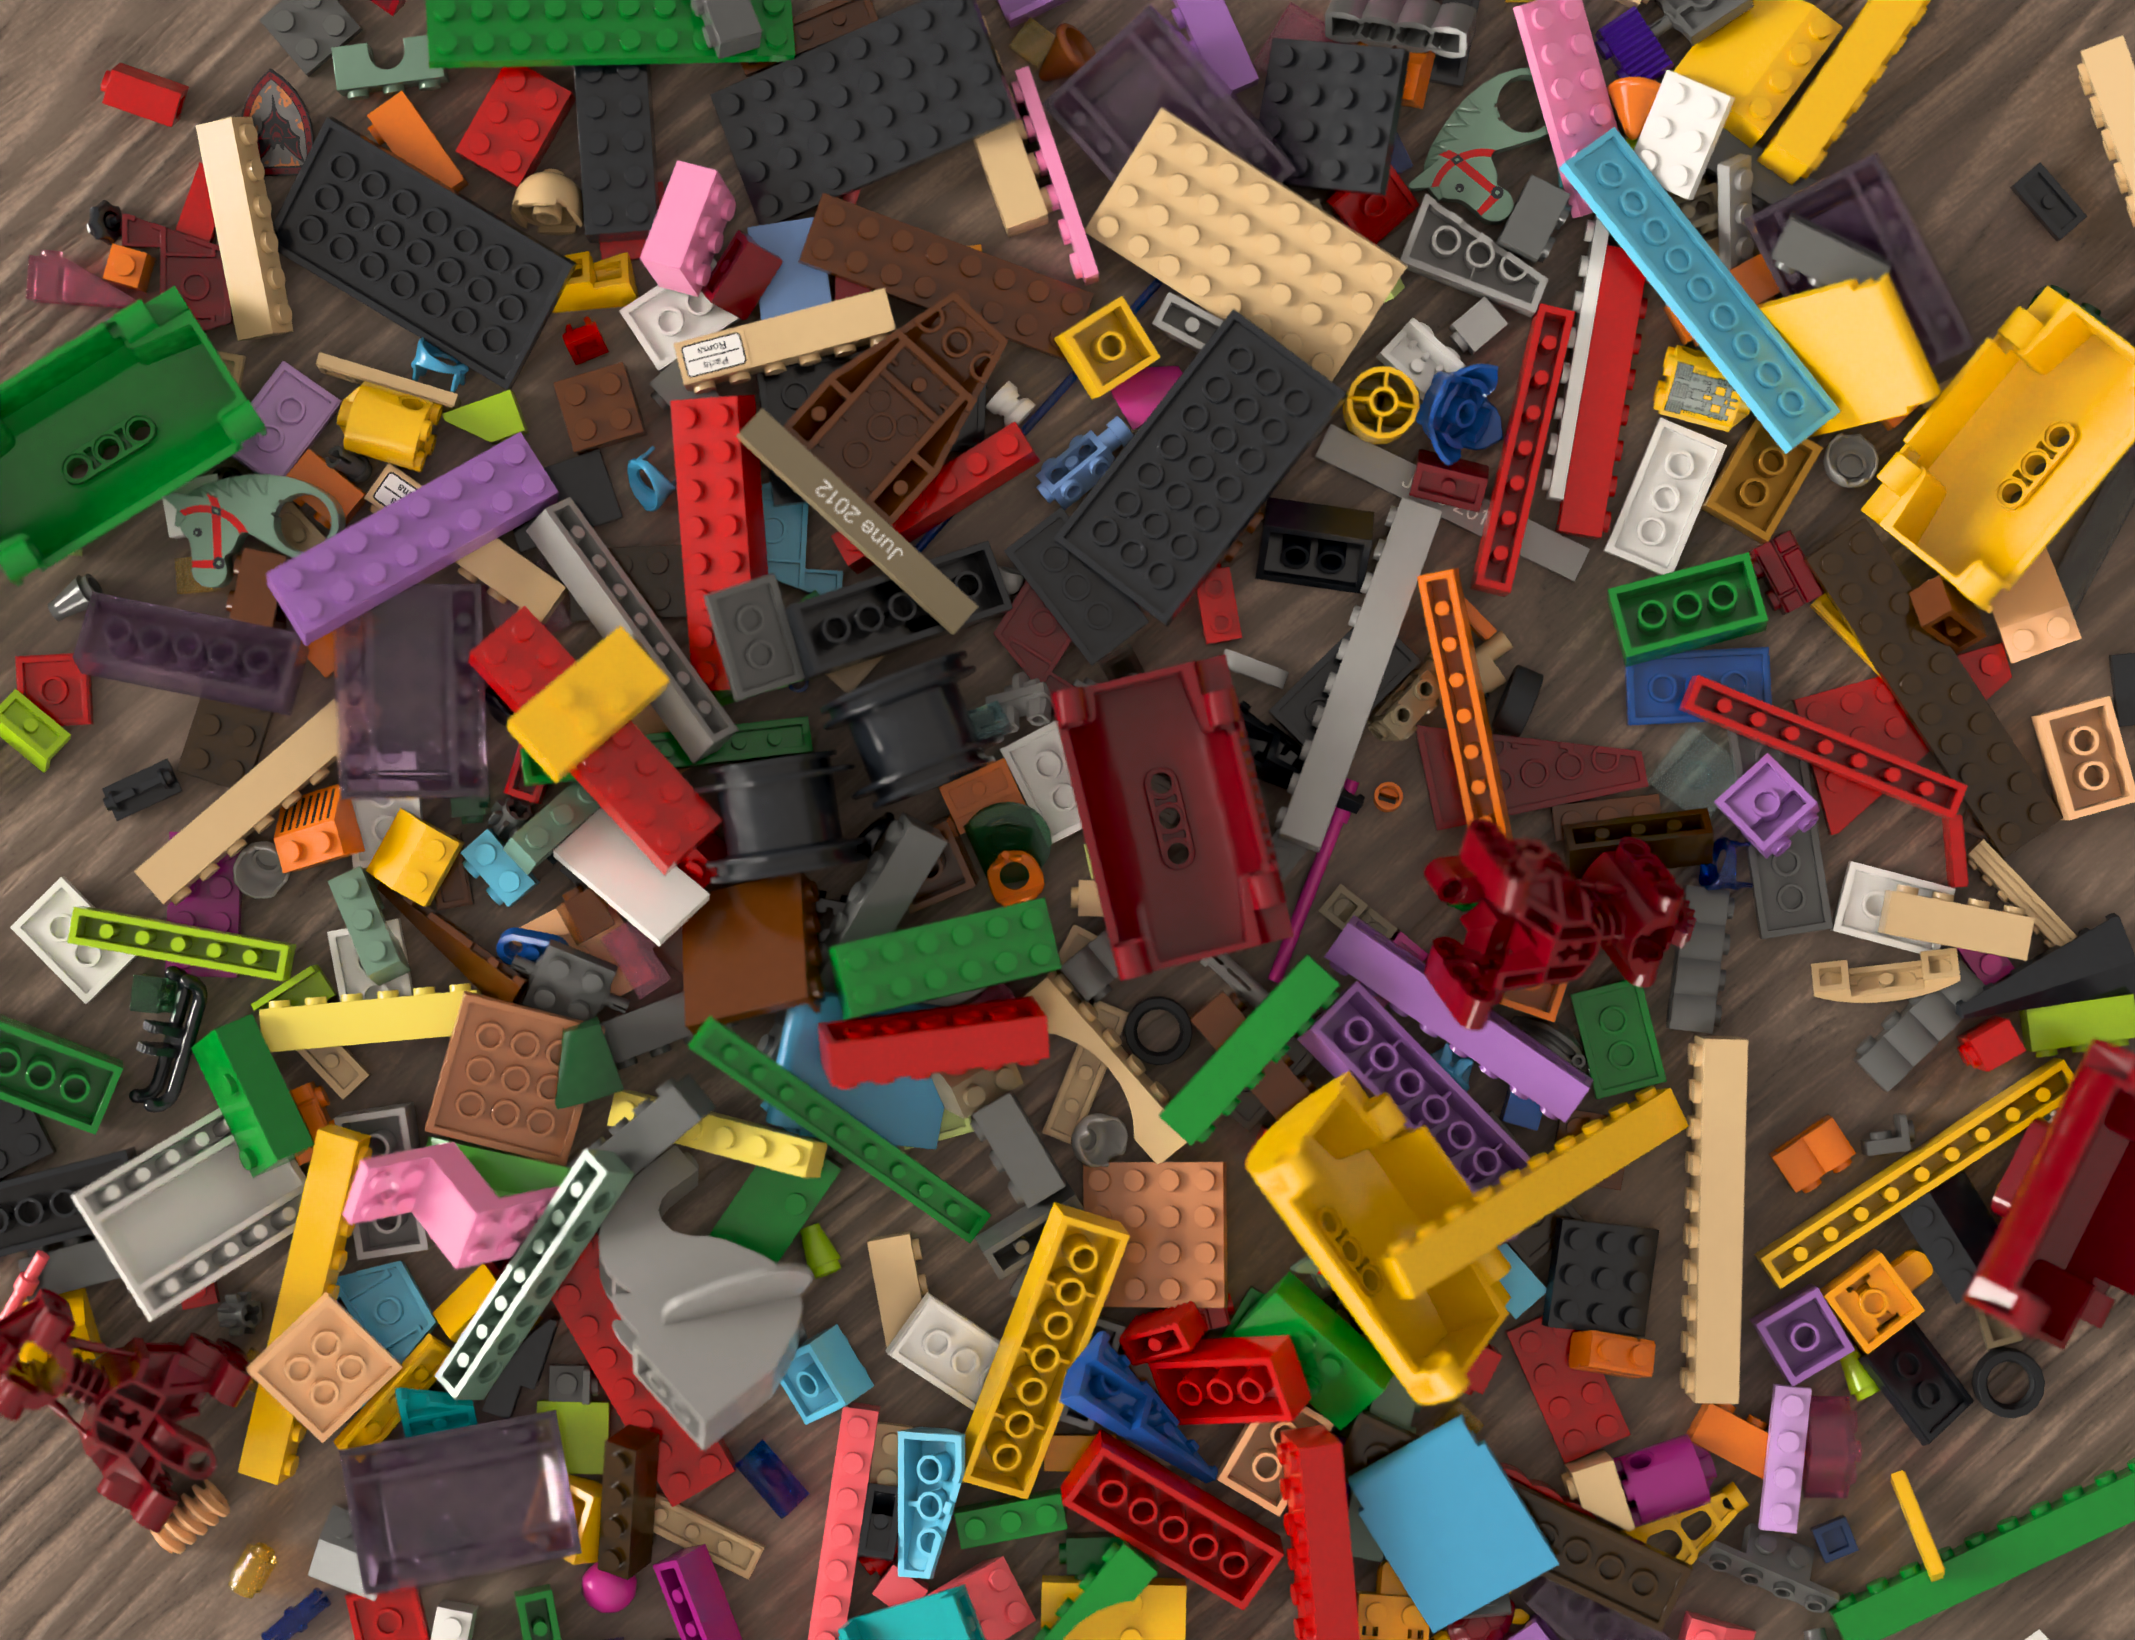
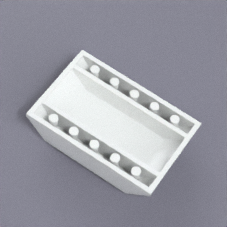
M220 1108L71 1196L149 1321L165 1313L294 1232L306 1176L296 1160L293 1159L284 1165L253 1178L250 1171L246 1170L240 1161V1150Z

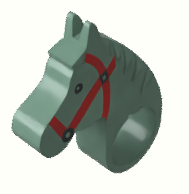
M1518 68L1499 74L1480 85L1461 102L1435 138L1426 157L1423 172L1408 185L1410 192L1427 191L1437 203L1440 201L1458 203L1486 225H1499L1507 219L1513 210V199L1507 190L1497 185V171L1491 156L1534 144L1548 135V130L1545 125L1534 132L1523 133L1515 131L1508 127L1503 120H1498L1500 115L1498 107L1495 106L1500 91L1508 84L1516 81H1530L1534 83L1530 68Z
M251 474L230 477L207 483L194 489L187 495L170 493L164 497L177 509L174 526L180 527L182 533L190 542L194 579L200 585L210 588H224L230 584L234 577L232 558L240 552L249 534L287 556L295 558L304 553L293 548L283 535L281 528L282 518L279 515L286 502H292L301 496L314 495L324 502L331 515V529L327 539L346 529L344 511L331 494L311 483L287 476Z

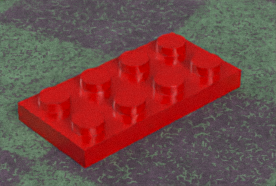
M1542 1314L1505 1332L1561 1458L1566 1464L1631 1434L1604 1374L1569 1368L1572 1333L1583 1331L1543 1326Z

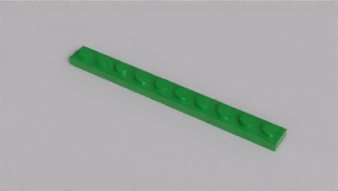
M712 1016L708 1017L688 1044L693 1051L968 1243L973 1241L991 1217V1214L982 1206Z

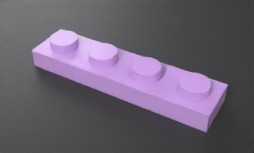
M1773 1384L1758 1524L1760 1530L1797 1533L1812 1392L1810 1387Z

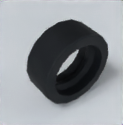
M1520 665L1515 666L1497 706L1492 721V728L1514 737H1520L1540 692L1543 674Z
M1162 996L1146 998L1136 1004L1130 1011L1124 1027L1126 1043L1132 1053L1141 1061L1156 1066L1170 1064L1181 1058L1190 1047L1193 1035L1192 1022L1185 1008L1175 1000ZM1161 1009L1168 1011L1175 1016L1179 1023L1180 1034L1178 1041L1172 1048L1166 1051L1155 1052L1148 1050L1138 1038L1137 1028L1139 1021L1144 1014L1151 1010Z
M2002 1347L1989 1351L1979 1359L1973 1370L1972 1387L1975 1397L1985 1409L1999 1417L2014 1419L2029 1414L2038 1406L2044 1395L2045 1379L2042 1369L2032 1357L2017 1349ZM2004 1362H2015L2021 1365L2029 1378V1389L2026 1395L2018 1402L2012 1404L1996 1401L1989 1393L1987 1386L1991 1370Z

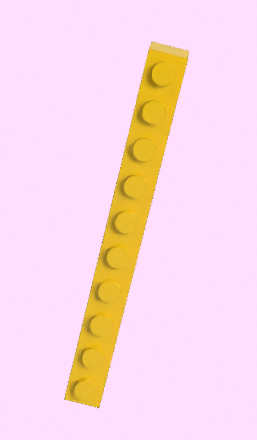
M2052 1058L1755 1253V1257L1772 1283L1780 1289L2027 1128L2037 1117L2042 1118L2056 1109L2074 1076L2073 1072L2064 1059Z
M1649 1086L1638 1091L1635 1094L1636 1100L1629 1104L1624 1102L1608 1110L1610 1116L1602 1121L1601 1119H1595L1581 1127V1134L1576 1137L1573 1135L1567 1136L1554 1144L1555 1150L1548 1154L1543 1152L1531 1157L1526 1161L1528 1166L1520 1171L1515 1169L1499 1177L1501 1183L1495 1187L1487 1186L1479 1189L1471 1195L1473 1200L1465 1205L1460 1203L1448 1208L1443 1212L1445 1216L1438 1222L1433 1220L1424 1223L1415 1229L1417 1235L1408 1240L1407 1238L1399 1239L1388 1245V1252L1379 1257L1377 1261L1395 1298H1415L1689 1127L1672 1089H1656L1655 1086Z
M329 1124L317 1131L267 1347L325 1292H328L337 1301L340 1287L336 1285L338 1275L344 1269L348 1257L347 1251H344L346 1241L355 1228V1224L350 1225L343 1216L361 1160L371 1158L372 1148L369 1147L370 1135L334 1124ZM259 1383L238 1473L278 1485L295 1474L299 1465V1456L296 1455L298 1445L304 1439L307 1428Z

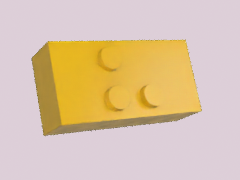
M620 625L509 719L507 729L553 781L557 783L667 689L670 679Z
M1042 1575L1041 1628L1045 1624L1051 1628L1059 1619L1055 1612L1068 1597L1074 1601L1081 1593L1082 1589L1078 1585L1082 1580H1076L1074 1576ZM1153 1578L1135 1600L1117 1603L1095 1612L1081 1621L1063 1640H1185L1186 1579Z

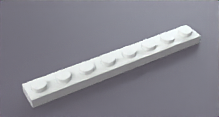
M1596 214L1593 220H1587L1585 226L1584 241L1589 242L1587 256L1581 255L1577 276L1583 277L1581 291L1575 290L1571 311H1575L1577 317L1575 327L1571 328L1567 348H1571L1569 362L1563 363L1559 383L1565 384L1563 398H1556L1553 419H1559L1557 434H1550L1547 454L1553 455L1551 469H1544L1541 490H1547L1545 499L1561 501L1564 498L1609 236L1608 229Z

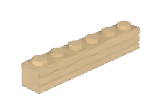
M1979 839L1966 851L1967 865L1974 871L1977 869L1982 874L1981 879L1989 887L1993 885L1998 890L1996 894L2003 902L2006 903L2008 901L2013 907L2026 909L2024 916L2035 918L2033 933L2035 935L2040 934L2045 939L2043 943L2048 949L2055 945L2062 947L2078 937L1984 839Z

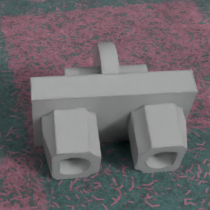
M1023 671L1013 675L1012 685L1004 687L1003 693L986 697V707L994 714L996 727L1004 734L1017 732L1020 728L1019 717L1026 715L1027 720L1032 725L1040 726L1050 723L1053 704L1050 697L1051 692L1044 682L1040 683L1038 678L1030 680Z

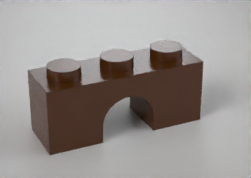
M581 885L563 894L562 897L565 902L556 907L576 945L587 941L615 924L609 913L608 903L591 888L584 891Z

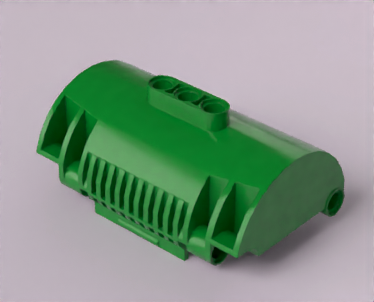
M175 286L145 304L139 299L113 315L110 319L98 324L74 340L68 341L0 384V567L9 580L18 587L24 584L23 577L38 568L41 571L47 570L244 449L242 443L254 435L260 433L263 437L268 434L263 421L244 395ZM139 428H150V434L146 439L141 441L134 439L135 433ZM119 446V452L115 458L110 460L103 458L104 452L108 447ZM88 465V471L84 477L79 479L73 478V471L77 466Z

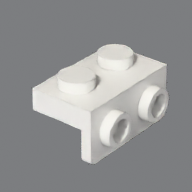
M1411 318L1376 357L1385 366L1395 368L1406 374L1413 381L1422 400L1437 372L1450 373L1465 368V364L1461 361L1458 353L1454 349L1444 346L1434 336L1432 329L1428 325L1418 322L1415 318Z

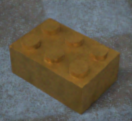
M1754 415L1704 499L1701 509L1760 544L1768 542L1823 447L1806 438L1786 454Z

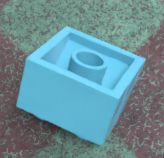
M837 1324L816 1334L797 1347L795 1357L781 1381L782 1387L805 1425L847 1406L874 1386L865 1367L860 1363L849 1345L848 1339Z

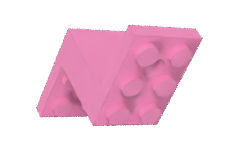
M455 1142L362 1159L343 1216L351 1225L412 1212L453 1266L459 1269L514 1257L560 1186L498 1198Z

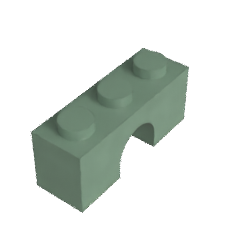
M427 35L403 38L404 57L401 63L392 69H381L375 65L373 49L368 43L331 47L336 88L342 96H347L348 100L369 98V93L383 91L385 96H394L400 91L405 93V88L419 86L420 91L437 90L441 88L440 83L449 82L448 68H429Z
M573 781L511 836L503 850L529 875L601 806L578 781Z
M359 866L329 880L328 884L367 977L380 986L410 972L411 969L400 942L390 930L382 913V909L385 906L372 876Z

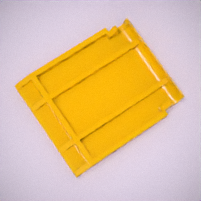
M1888 273L1877 282L1870 278L1859 284L1857 279L1854 278L1757 305L1841 411L1807 438L1909 414L1915 408L1914 405L1932 400L1941 393Z

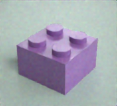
M1812 1283L1749 1319L1784 1380L1792 1387L1855 1350L1821 1291Z

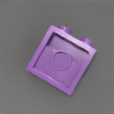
M1769 753L1762 757L1714 801L1715 805L1740 829L1742 835L1766 859L1772 854L1776 857L1782 855L1792 844V841L1789 839L1799 829L1803 833L1808 831L1819 819L1816 815L1820 811L1818 803Z

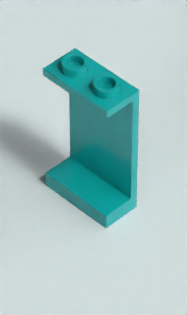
M965 1584L850 1618L838 1629L839 1640H986Z

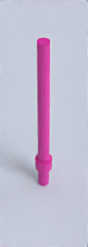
M1346 778L1343 787L1349 793L1355 795L1359 782ZM1338 807L1335 808L1320 852L1315 855L1290 919L1294 937L1282 940L1267 979L1277 983L1283 979L1343 823H1348L1352 812Z

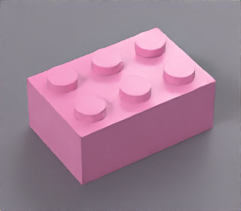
M677 160L640 260L659 287L699 297L702 287L706 286L710 280V265L715 253H719L724 240L723 231L727 221L732 220L736 209L735 199L717 170Z

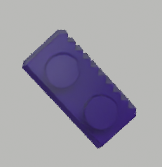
M1635 6L1600 28L1595 34L1598 39L1594 42L1597 51L1604 60L1610 58L1618 69L1614 72L1616 79L1644 77L1656 81L1664 76L1667 70H1672L1674 67L1673 62Z

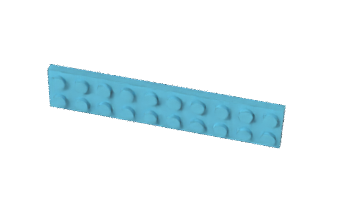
M1615 127L1561 165L1559 168L1786 454L1841 412Z

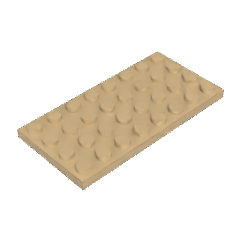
M1161 107L1084 230L1088 235L1224 321L1233 309L1331 382L1407 268V264L1164 107Z

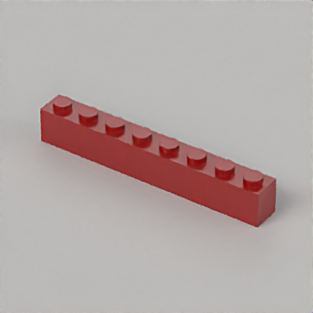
M1610 245L1606 247L1563 500L1559 504L1555 532L1559 534L1595 540L1602 537V532L1608 533L1612 512L1606 511L1608 497L1615 496L1618 476L1612 475L1614 461L1620 462L1624 441L1618 440L1620 426H1626L1630 405L1624 404L1626 390L1632 391L1634 386L1636 369H1630L1632 354L1638 355L1641 346L1642 334L1636 333L1638 319L1644 320L1647 310L1648 298L1642 297L1644 284H1650L1622 247Z
M1540 303L1532 317L1470 585L1472 590L1506 597L1511 593L1575 311Z
M1700 675L1692 676L1678 709L1944 819H1955L1968 785Z

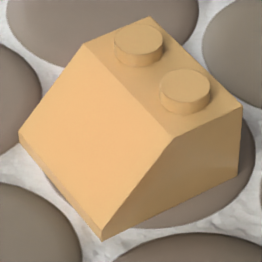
M1605 1450L1582 1456L1566 1464L1564 1463L1566 1473L1561 1474L1566 1493L1570 1496L1571 1500L1577 1499L1582 1508L1627 1531L1635 1529L1614 1461Z

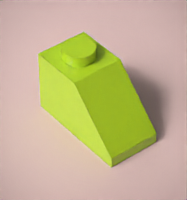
M512 390L504 391L442 414L447 423L493 445H498L519 432L522 435L529 434L516 395Z

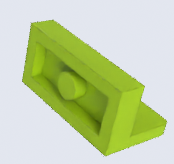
M16 689L0 704V737L45 773L50 768L51 759L70 740L71 734Z
M316 964L309 966L252 1003L251 1006L254 1011L269 1009V1001L290 1000L291 1006L305 1005V998L326 996L328 1001L336 996L337 993L320 966Z

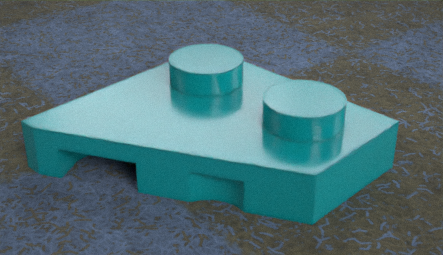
M409 1388L395 1389L406 1442L478 1428L473 1400H455L449 1392Z

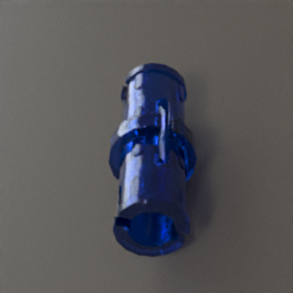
M318 1587L314 1588L295 1607L289 1606L284 1611V1616L261 1633L262 1639L289 1640L297 1632H304L308 1628L307 1623L331 1605L330 1600L326 1595L321 1598L323 1591Z

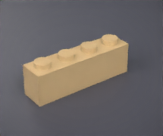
M1898 884L1896 891H1885L1878 927L1879 933L2027 961L2035 918L2024 916L2026 910L2024 908L2004 905L2003 912L1989 909L1990 902L1968 898V903L1965 905L1953 902L1955 895L1935 891L1932 893V898L1918 896L1919 888Z

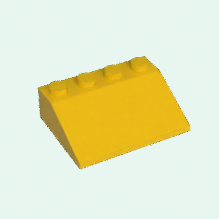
M1752 0L1754 7L1695 46H1692L1674 70L1688 78L1735 97L1723 128L1750 148L1764 135L1843 28L1816 6L1803 0Z

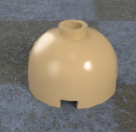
M545 169L543 172H537L524 178L513 197L511 216L517 224L526 229L528 223L538 226L537 233L558 236L572 234L576 232L577 225L580 228L583 225V196L579 186L569 177H566L563 172L557 169Z

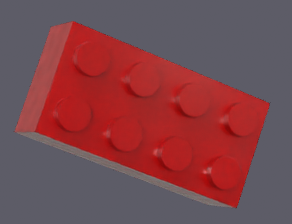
M1290 1335L1201 1339L1196 1344V1347L1193 1348V1351L1148 1362L1160 1398L1180 1422L1178 1425L1294 1421L1312 1399Z

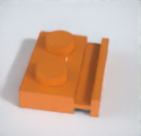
M1005 758L939 787L960 835L1026 805Z

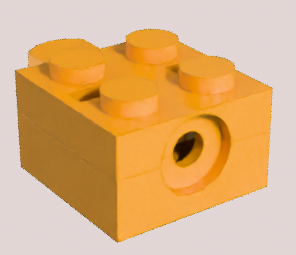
M1872 1249L1822 1287L1820 1291L1837 1320L1859 1349L1869 1354L1925 1311L1912 1294V1291L1931 1277L1933 1266L1924 1253L1915 1249L1905 1251L1891 1263L1888 1262L1881 1252Z
M1388 1560L1382 1561L1377 1569L1376 1592L1355 1590L1360 1640H1429L1428 1624ZM1363 1626H1365L1364 1635H1362Z

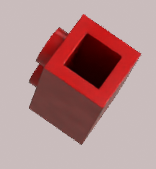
M121 62L112 68L111 71L107 70L105 72L100 90L105 92L103 104L171 128L180 120L189 86Z
M1217 563L1196 590L1206 645L1242 639L1230 567L1222 568L1221 564Z

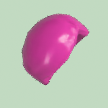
M598 1562L594 1563L584 1573L582 1578L581 1593L586 1603L599 1613H616L623 1610L636 1595V1576L634 1575L629 1580L597 1569Z

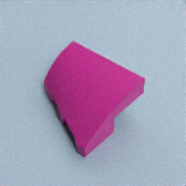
M1179 366L1146 367L1110 390L1132 431L1143 425L1183 374Z

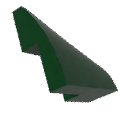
M598 1017L564 1029L561 1043V1061H559L557 1094L555 1096L557 1110L593 1101L624 1090Z

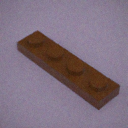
M833 0L794 16L795 57L879 20L871 0ZM782 62L740 63L746 77H750Z

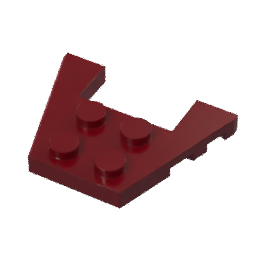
M122 214V246L127 248L160 249V294L175 286L204 332L233 324L232 309L219 245L182 234L130 214Z
M1026 581L1012 603L1013 609L1004 615L993 634L1031 680L1038 678L1040 683L1044 682L1051 693L1074 688L1075 686L1053 673L1072 640Z

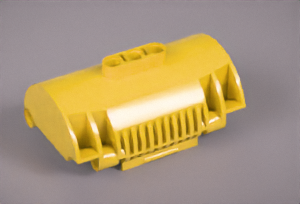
M2048 285L2027 311L2018 306L1999 328L1998 334L1993 340L1988 337L1968 363L1962 367L1927 409L1923 417L1903 439L1905 445L1902 449L1894 454L1876 476L1882 484L1861 508V511L1989 614L1994 609L1989 603L2001 588L2009 591L2135 442V348ZM2070 435L2067 444L2057 447L2058 441L2063 436ZM2046 463L2044 471L2039 475H2034L2035 468L2039 464ZM2022 491L2020 500L2011 504L2010 499L2012 495Z
M1348 1071L1313 1092L1281 1117L1254 1146L1246 1160V1168L1414 1401L1421 1404L1448 1401L1458 1396L1468 1387L1470 1381L1465 1375L1509 1314L1505 1305L1511 1296L1499 1280L1510 1271L1511 1265L1496 1246L1415 1298H1395L1377 1259L1388 1252L1387 1246L1402 1238H1407L1408 1240L1417 1235L1415 1231L1417 1227L1429 1221L1435 1220V1222L1443 1219L1445 1217L1443 1212L1448 1208L1460 1203L1465 1205L1472 1201L1471 1195L1473 1192L1425 1125L1416 1129L1412 1127L1406 1128L1404 1124L1407 1119L1387 1092L1369 1098L1352 1073Z

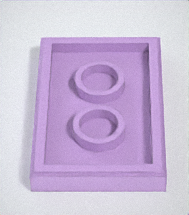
M282 361L251 402L266 426L268 434L263 437L260 433L254 435L242 443L244 449L231 457L255 474L286 476L307 449H310L340 409L342 401L291 365Z

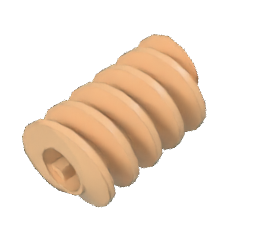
M204 1479L205 1489L197 1484L192 1486L195 1494L194 1498L185 1493L180 1496L184 1506L182 1508L179 1505L175 1507L172 1512L173 1515L169 1517L160 1533L150 1531L159 1545L169 1553L181 1554L186 1550V1544L192 1545L197 1541V1535L203 1536L208 1532L207 1525L215 1526L219 1522V1516L226 1517L230 1513L228 1501L208 1479Z

